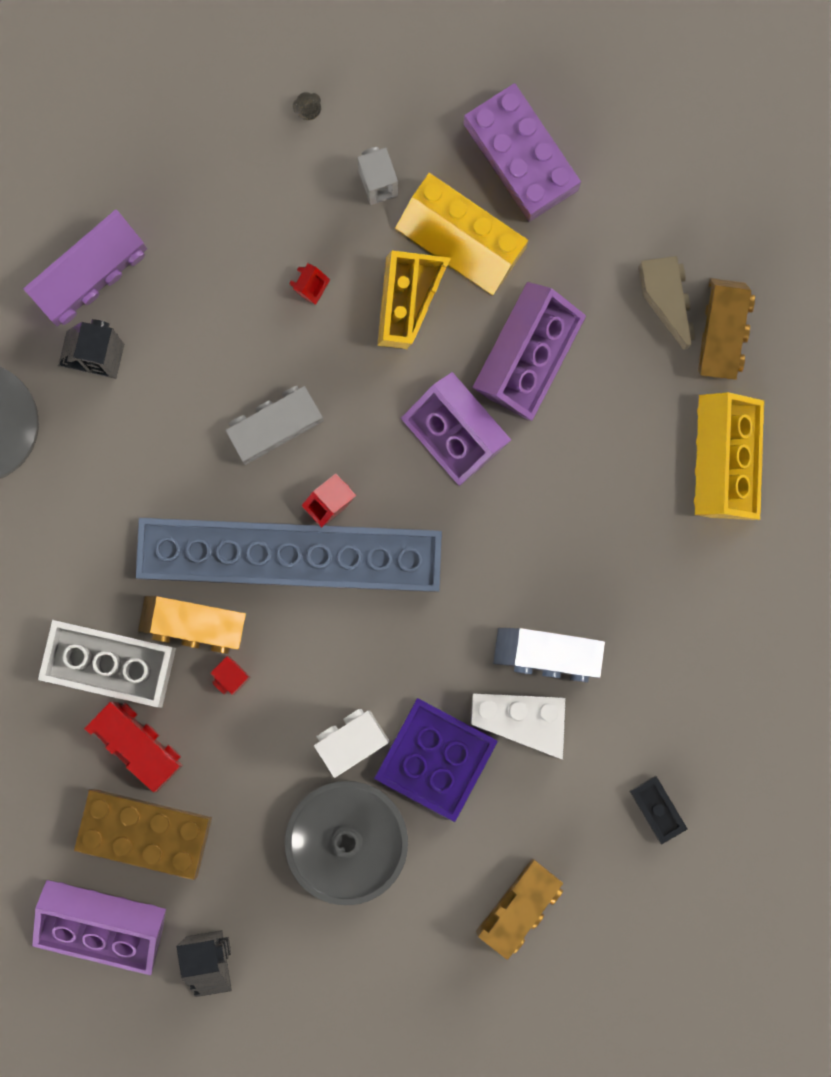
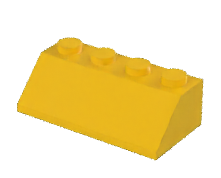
M428 173L416 190L395 227V230L433 256L451 258L448 264L449 267L492 296L524 253L529 241L431 173Z
M729 392L699 395L696 438L697 459L695 468L696 487L694 497L695 515L710 518L760 520L764 400Z

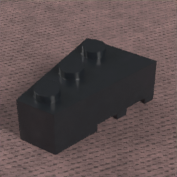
M222 930L186 936L176 946L181 978L187 986H190L191 992L194 991L195 997L232 991L227 959L231 955L229 937H223Z

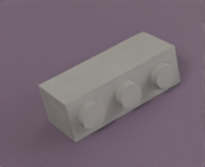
M294 386L283 392V398L277 402L272 403L269 400L259 405L255 409L257 413L246 418L245 415H242L229 423L230 428L225 431L245 465L324 422L321 413L305 386L300 389L298 386Z

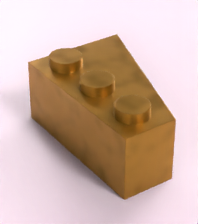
M709 278L708 287H711L709 305H706L705 309L707 318L705 330L702 333L698 372L704 376L737 380L738 372H743L745 354H741L743 342L747 343L749 339L750 325L746 324L747 314L752 313L754 310L755 295L751 294V289L745 282Z
M532 858L476 930L478 937L508 960L524 944V937L531 928L534 930L545 916L542 912L549 903L554 905L562 895L563 890L560 887L563 885V882Z

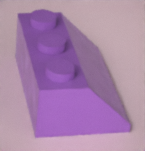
M453 372L433 384L401 417L403 422L459 486L495 457L511 441Z

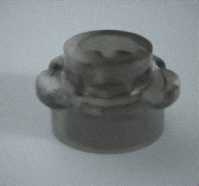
M309 92L301 93L293 103V111L303 120L315 119L321 112V99L316 93L310 94Z

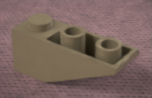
M677 256L641 261L638 270L643 297L682 349H688L692 344L691 340H695V330L693 323H688L686 311H690V300L688 293H683L681 282L685 281L683 264H678Z

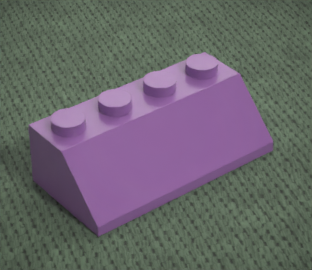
M115 209L23 289L56 326H59L61 323L65 325L77 315L75 311L83 304L89 305L95 301L100 294L98 291L106 284L111 286L117 282L122 276L121 272L128 265L134 266L144 258V252L147 250V247L123 216Z
M527 282L472 388L489 400L532 421L586 315L552 288Z
M46 880L35 908L32 946L151 975L163 931L166 909L152 904L127 900L123 897L99 893L94 890L70 886L62 882Z

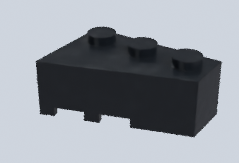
M92 319L91 324L80 322L66 331L58 366L116 379L125 344L118 334L115 333L114 329L109 327L110 324L105 321Z

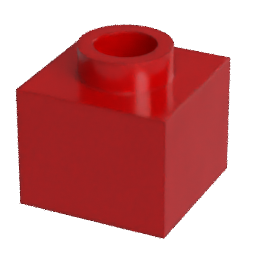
M226 656L210 673L215 678L212 684L224 695L228 691L235 695L251 678L230 656Z

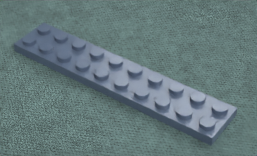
M139 518L136 579L439 592L442 531L323 526L321 528L318 525Z

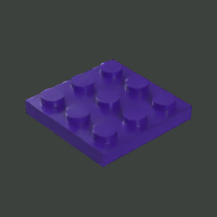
M417 698L374 779L456 822L498 741Z

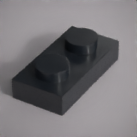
M657 776L650 778L629 791L661 845L687 830L685 823Z

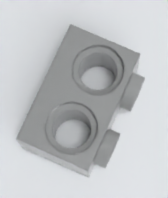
M372 147L361 153L362 156L357 157L358 169L370 205L397 197L398 180L387 148L379 150V147Z

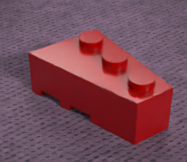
M109 702L84 729L90 735L94 733L106 745L105 749L111 754L114 753L126 765V768L153 793L158 792L183 766L178 761L181 755L169 744L164 747L157 740L160 735L148 723L142 726L135 719L138 713L128 703L124 702L121 705L119 702Z

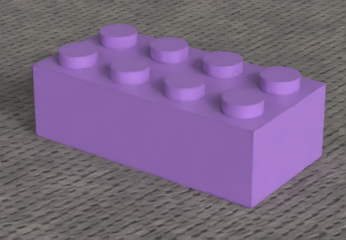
M515 83L465 114L464 126L528 222L579 190L580 179Z

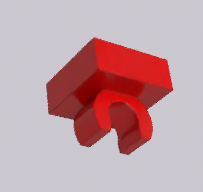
M307 263L305 267L297 268V271L301 273L297 282L291 280L289 284L306 301L316 305L331 279L316 266Z

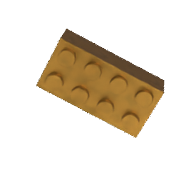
M92 789L88 792L74 851L195 880L198 877L212 817Z

